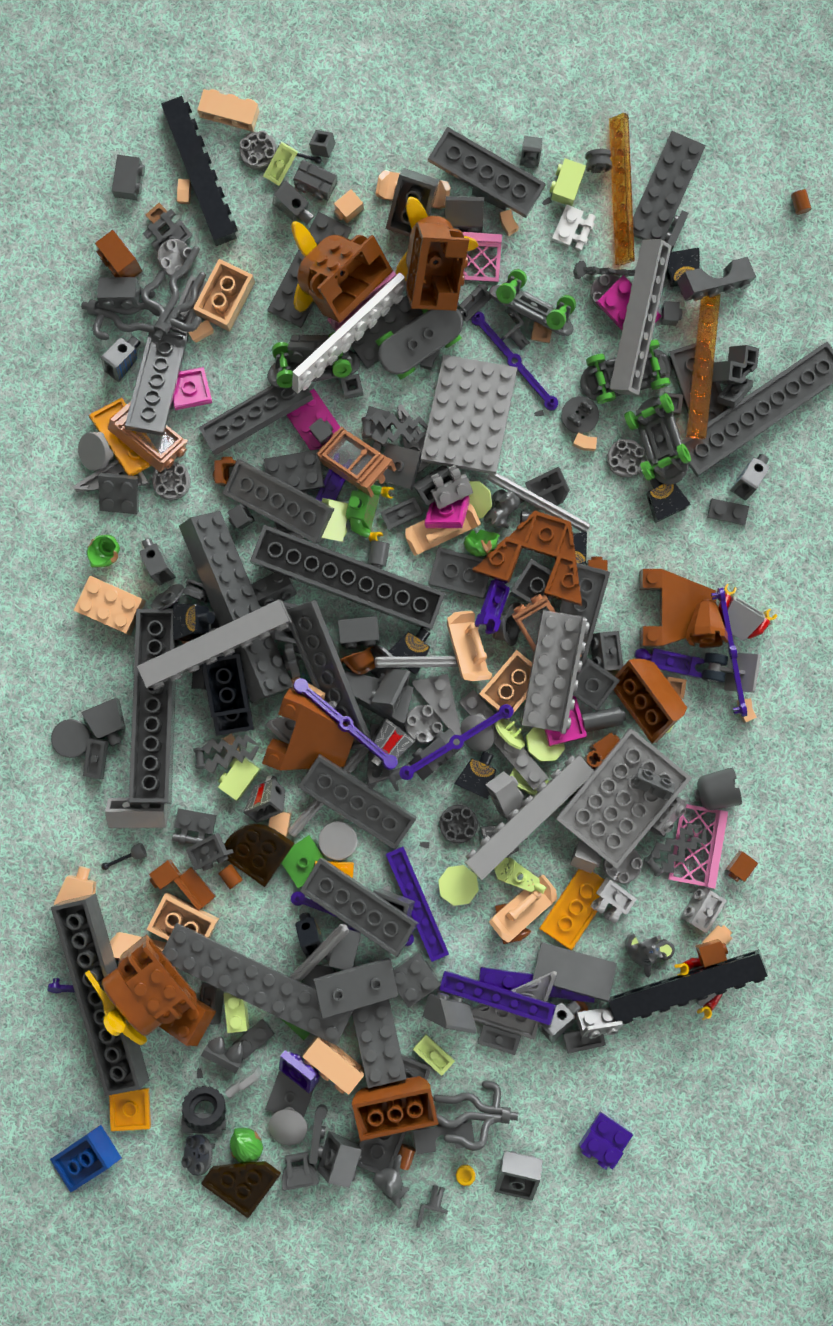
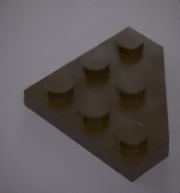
M266 1161L217 1165L210 1169L202 1180L201 1185L243 1216L249 1218L279 1178L281 1172Z

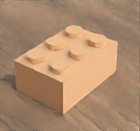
M218 259L193 308L195 314L230 332L255 284L253 275Z
M89 576L74 611L131 635L136 624V609H143L146 601Z
M516 650L478 695L498 712L504 704L511 705L515 712L526 699L532 662Z
M166 893L146 930L168 940L176 923H179L210 938L219 918L202 909L198 911L194 905L170 893Z
M318 1036L314 1038L302 1056L305 1059V1064L320 1071L319 1075L326 1081L330 1079L335 1083L334 1087L342 1094L345 1092L349 1095L364 1076V1067L341 1048Z

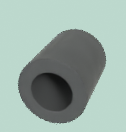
M371 541L367 564L380 569L386 567L390 544L382 541Z

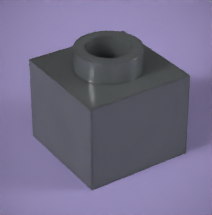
M315 130L309 143L312 155L329 158L336 144L332 132Z
M664 301L661 312V325L676 326L678 321L682 319L680 302Z
M359 374L341 377L345 399L364 396ZM352 385L356 387L355 390H349V387Z
M319 418L309 426L310 432L321 446L328 442L333 435L332 430L334 429L327 420L324 422Z
M239 504L227 512L230 516L228 519L231 525L237 529H243L255 522L249 509L243 504Z

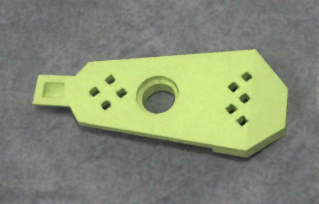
M510 857L505 858L494 868L497 879L529 892L536 890L542 894L547 888L540 884L538 877ZM519 874H523V878L521 880L517 879Z

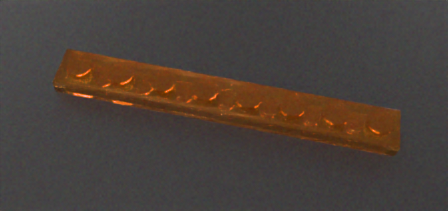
M626 113L609 118L615 265L618 266L635 261L629 115Z
M721 294L714 297L705 296L700 299L686 437L705 439L707 435Z

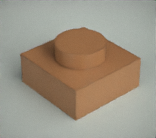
M158 203L145 215L154 224L160 219L162 213H167L168 211Z
M534 321L530 340L550 343L552 330Z
M666 677L679 697L684 699L687 680Z

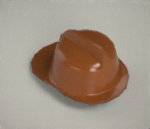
M374 646L362 652L341 658V664H345L353 673L359 675L371 671L375 668V661L371 652Z

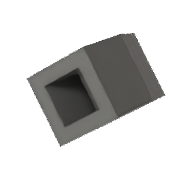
M440 350L423 360L420 367L432 370Z

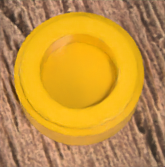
M461 1165L457 1169L456 1179L458 1183L463 1186H469L474 1182L475 1171L470 1165Z

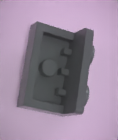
M275 572L251 584L261 608L266 606L267 603L277 600L283 602L297 594L290 579Z

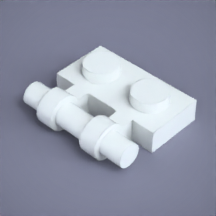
M566 204L552 241L567 247L570 246L571 241L576 242L575 249L582 251L583 246L587 244L590 230H593L596 216L589 214L588 218L584 220L582 219L584 211ZM578 226L583 227L580 235L575 234Z

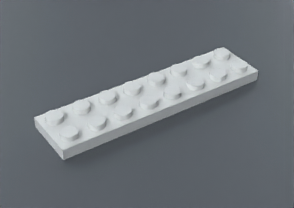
M398 273L293 371L292 389L297 394L302 389L306 390L315 377L319 378L328 365H333L342 352L346 353L355 340L358 341L362 338L364 331L374 327L379 317H384L393 304H398L402 300L405 277L401 273Z

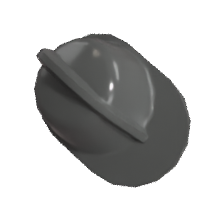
M514 602L510 605L507 613L500 617L501 623L498 631L493 633L495 640L505 641L509 646L516 644L520 633V628L512 616L514 609L521 605L519 602Z

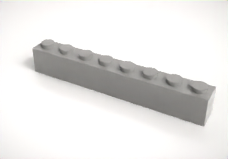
M662 239L642 240L635 276L631 286L626 317L614 364L615 367L610 381V390L621 395H639L672 247Z
M277 600L140 664L137 668L146 688L156 690L165 685L164 682L170 679L172 682L182 678L181 674L187 671L192 673L199 670V666L204 663L209 665L216 662L217 657L221 655L226 657L235 653L234 649L240 646L246 648L252 645V641L257 638L263 640L271 636L270 632L276 629L280 632L288 628L287 624L292 621L283 602Z
M580 755L570 756L564 762L566 766L563 769L555 770L550 775L552 779L547 784L543 782L536 788L538 792L533 797L529 795L522 802L523 806L519 810L514 809L508 815L510 819L505 824L503 822L499 823L494 828L495 833L491 837L487 835L481 840V846L476 851L472 849L465 856L467 860L464 863L480 880H483L587 781L594 770Z

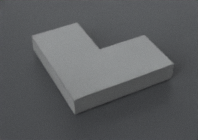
M259 1065L226 1089L225 1094L228 1098H231L240 1090H245L259 1079L262 1073Z

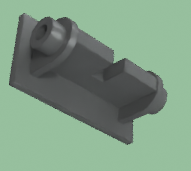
M485 284L478 285L458 305L457 309L464 321L468 322L491 299L487 291L488 287Z
M638 768L637 777L635 776L632 782L636 788L646 792L653 787L652 794L663 800H669L671 795L674 794L675 783H672L668 778H661L647 769Z

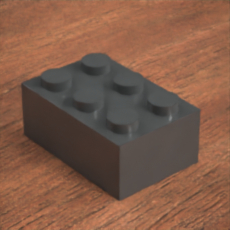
M403 168L399 174L385 229L410 237L412 228L406 211L408 198L414 197L418 199L427 215L430 216L440 180Z

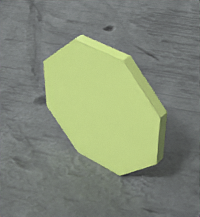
M469 481L473 493L469 495V503L474 507L480 519L492 508L491 491L480 481Z
M502 718L495 722L494 725L498 734L510 746L519 750L525 746L526 743L521 734L522 728L517 729L514 726L515 721L511 722Z
M533 727L526 735L528 752L539 762L556 761L565 750L564 743L549 746L544 729Z
M464 865L448 867L438 880L440 896L453 906L469 904L479 891L477 876Z

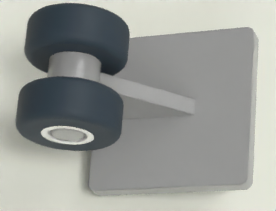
M706 653L704 662L709 664V670H703L701 678L710 682H725L724 690L736 691L730 656L728 659V656L723 654ZM737 653V663L743 692L754 693L761 655Z

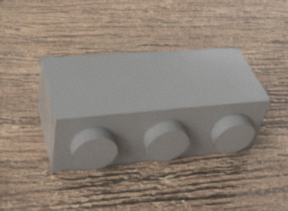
M108 798L105 809L108 828H166L168 807L167 804L129 803V798Z

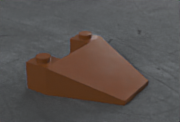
M642 569L640 571V590L660 591V626H642L640 628V647H661L686 639V632L696 605L704 599L712 600L711 593H716V590L664 569Z
M289 689L283 698L278 715L296 721L290 742L288 744L273 738L267 747L262 764L280 771L310 769L320 754L337 766L344 767L354 737L349 732L341 731L338 723L304 694Z

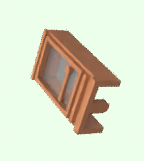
M130 401L110 419L108 430L161 473L165 468L169 469L177 457L181 458L185 454L188 440H184L167 425L164 436L125 429Z
M342 426L317 453L323 465L371 498L374 496L371 486L376 480L380 484H383L385 481L384 471L387 468L393 472L397 470L392 459L387 458L345 430Z
M541 594L536 595L531 599V603L526 606L522 604L516 607L512 614L533 651H535L542 610L555 612L545 594L543 596Z

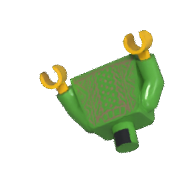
M373 484L371 486L374 494L372 498L360 489L358 491L352 490L346 517L354 533L365 538L369 537L370 542L378 541L377 536H383L382 532H371L379 495L381 494L384 498L392 499L393 497L389 496L388 492L389 490H395L393 487L383 486L381 488V486Z

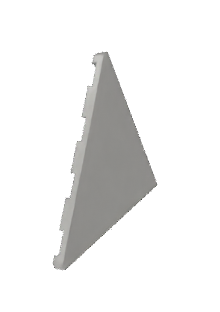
M557 972L548 973L510 991L547 1002ZM482 1003L471 1008L474 1021L530 1039L535 1038L539 1027L538 1021Z

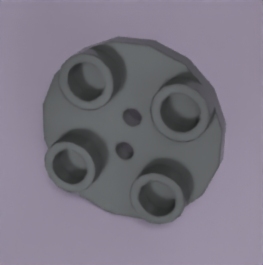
M573 397L562 408L561 420L564 426L573 433H587L598 422V407L587 397Z
M197 1134L187 1137L184 1156L181 1161L182 1166L187 1168L192 1175L200 1176L205 1174L211 1167L212 1149L215 1148V1144L210 1143L204 1135Z

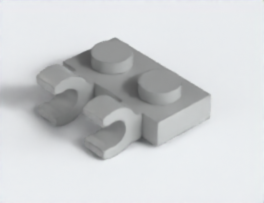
M456 465L448 468L453 480L445 484L438 473L431 476L435 488L430 491L438 509L473 493L468 477L465 474L461 476Z
M606 877L596 892L600 897L595 899L590 907L602 914L608 903L611 904L613 907L608 909L603 917L615 924L621 913L627 915L637 899Z

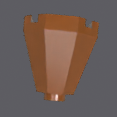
M704 599L696 605L686 632V640L691 646H695V643H698L700 648L721 647L723 641L725 644L728 642V633L717 603L713 602V600Z

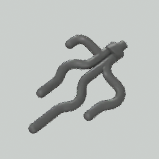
M198 246L192 248L183 266L170 277L169 288L172 295L165 308L158 302L149 299V293L158 288L166 274L164 270H160L155 279L147 284L141 292L143 303L159 313V319L153 327L156 331L153 337L158 340L161 339L162 335L167 336L172 326L185 332H192L201 324L202 319L198 316L194 318L191 324L183 323L176 320L180 313L188 311L195 306L198 300V290L206 278L204 272H200L190 290V300L185 304L175 307L179 298V290L176 283L191 268L200 251Z
M154 291L149 293V298L155 297ZM90 299L89 302L83 301L81 304V308L87 310L88 314L96 316L92 331L98 339H109L108 333L100 331L104 317L112 319L115 326L123 332L137 330L149 333L156 332L153 325L144 323L124 324L116 314L132 315L145 309L159 317L158 311L146 306L143 302L139 303V307H132L130 309L123 307L101 308L99 301ZM179 314L176 320L183 322L185 321V316Z
M485 1080L482 1082L483 1088L492 1089L494 1092L492 1106L484 1105L477 1096L469 1092L460 1093L455 1096L437 1094L433 1097L435 1102L458 1104L468 1100L481 1111L465 1112L454 1120H447L437 1114L438 1123L449 1129L456 1128L467 1120L484 1121L481 1127L480 1139L477 1142H470L465 1137L448 1134L444 1137L445 1142L460 1144L471 1151L480 1150L486 1145L489 1128L492 1124H510V1120L518 1121V1112H511L510 1107H500L501 1088L493 1081Z

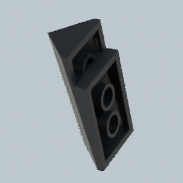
M240 653L226 657L219 656L217 661L212 664H202L210 714L213 717L216 736L254 730Z

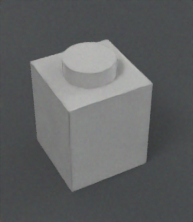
M579 840L573 851L570 865L592 873L595 867H599L602 857L585 842Z

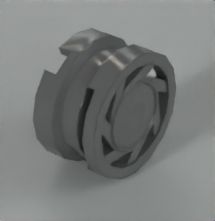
M603 148L588 151L585 154V159L587 160L586 171L589 172L591 170V173H601L603 170L605 172L611 170V151Z
M187 578V585L184 588L183 594L207 602L208 597L203 584Z

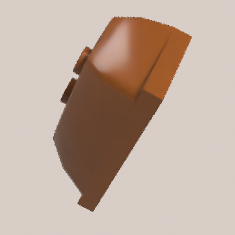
M630 659L615 675L620 681L613 689L652 744L657 743L685 715L687 706L654 662L646 659Z
M420 1076L371 1088H362L355 1094L352 1100L360 1141L438 1125L430 1084Z

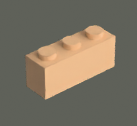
M203 89L197 109L200 118L254 132L259 115L258 103L254 100H243L233 94H221L214 89Z

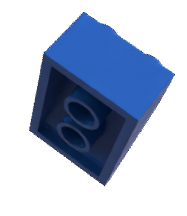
M99 1125L52 1157L50 1161L71 1193L110 1168L122 1157L102 1125Z

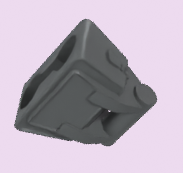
M308 1151L285 1155L287 1167L283 1170L282 1190L319 1184L320 1177L314 1164H309ZM304 1160L302 1165L293 1166L292 1162Z

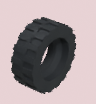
M211 1086L197 1087L188 1092L189 1094L184 1097V1102H182V1114L186 1126L198 1133H210V1131H214L218 1126H221L226 1114L225 1099L222 1093L220 1094L219 1090ZM201 1101H209L214 1106L213 1113L207 1118H199L194 1112L195 1106Z

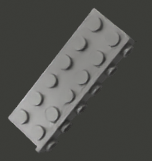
M542 610L521 725L559 731L561 734H565L566 729L569 730L571 725L569 713L570 710L573 711L575 699H572L573 692H576L578 688L576 676L577 672L580 673L582 661L579 660L581 653L585 651L586 645L583 639L584 634H587L589 630V623L585 617Z

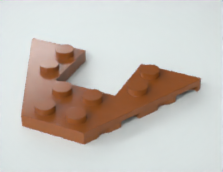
M534 511L525 522L516 527L517 529L509 537L503 539L495 550L489 552L487 557L472 569L473 572L509 583L522 548L556 558L544 591L545 595L582 606L571 521Z

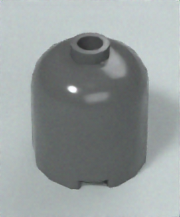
M733 767L701 776L697 782V789L694 790L696 801H701L703 807L708 810L741 805V792L739 787L735 788V779L737 777Z

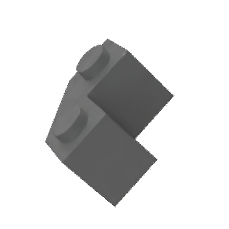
M749 345L729 347L728 361L714 362L712 382L725 385L743 383L746 380V376L758 366L759 348Z
M450 728L446 732L442 730L433 737L434 742L424 750L419 748L412 754L414 758L409 762L410 766L449 743L450 738L455 733ZM454 739L453 743L454 745H459L460 741L459 739ZM460 749L448 751L416 771V773L422 780L426 779Z

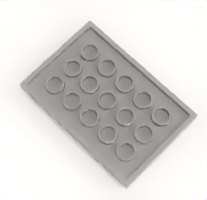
M443 355L421 462L448 467L456 465L460 469L496 475L518 367Z
M629 728L559 813L556 820L614 867L618 868L692 777L633 729ZM638 768L650 770L655 775L661 778H668L672 783H675L674 794L671 795L670 799L663 800L653 795V787L648 792L636 788L632 782L635 776L637 777Z

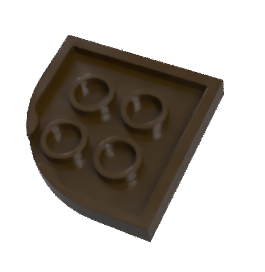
M262 824L242 826L235 830L224 843L226 850L232 849L234 852L228 855L229 859L227 861L263 887H266L295 844L277 830Z

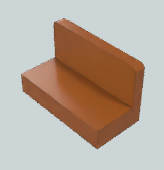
M190 867L174 880L198 911L216 897L199 874L194 871L193 867Z

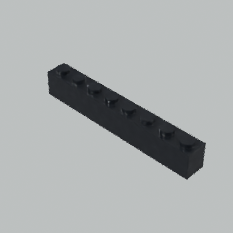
M179 96L161 103L215 245L219 246L237 239L235 232H238L235 221H230L228 216L231 215L228 203H223L222 198L225 195L221 186L217 187L215 181H218L215 170H211L209 164L212 162L208 152L204 153L202 147H205L202 136H197L196 130H198L195 118H190L189 113H192L188 101L184 102L183 97Z
M758 949L717 964L689 971L687 975H676L613 995L608 1002L616 1022L622 1021L623 1024L632 1022L633 1018H647L652 1015V1012H666L671 1009V1006L675 1005L682 1007L689 1004L691 1000L697 999V1001H701L713 993L720 995L732 987L739 989L751 981L754 983L762 982L768 976V971Z

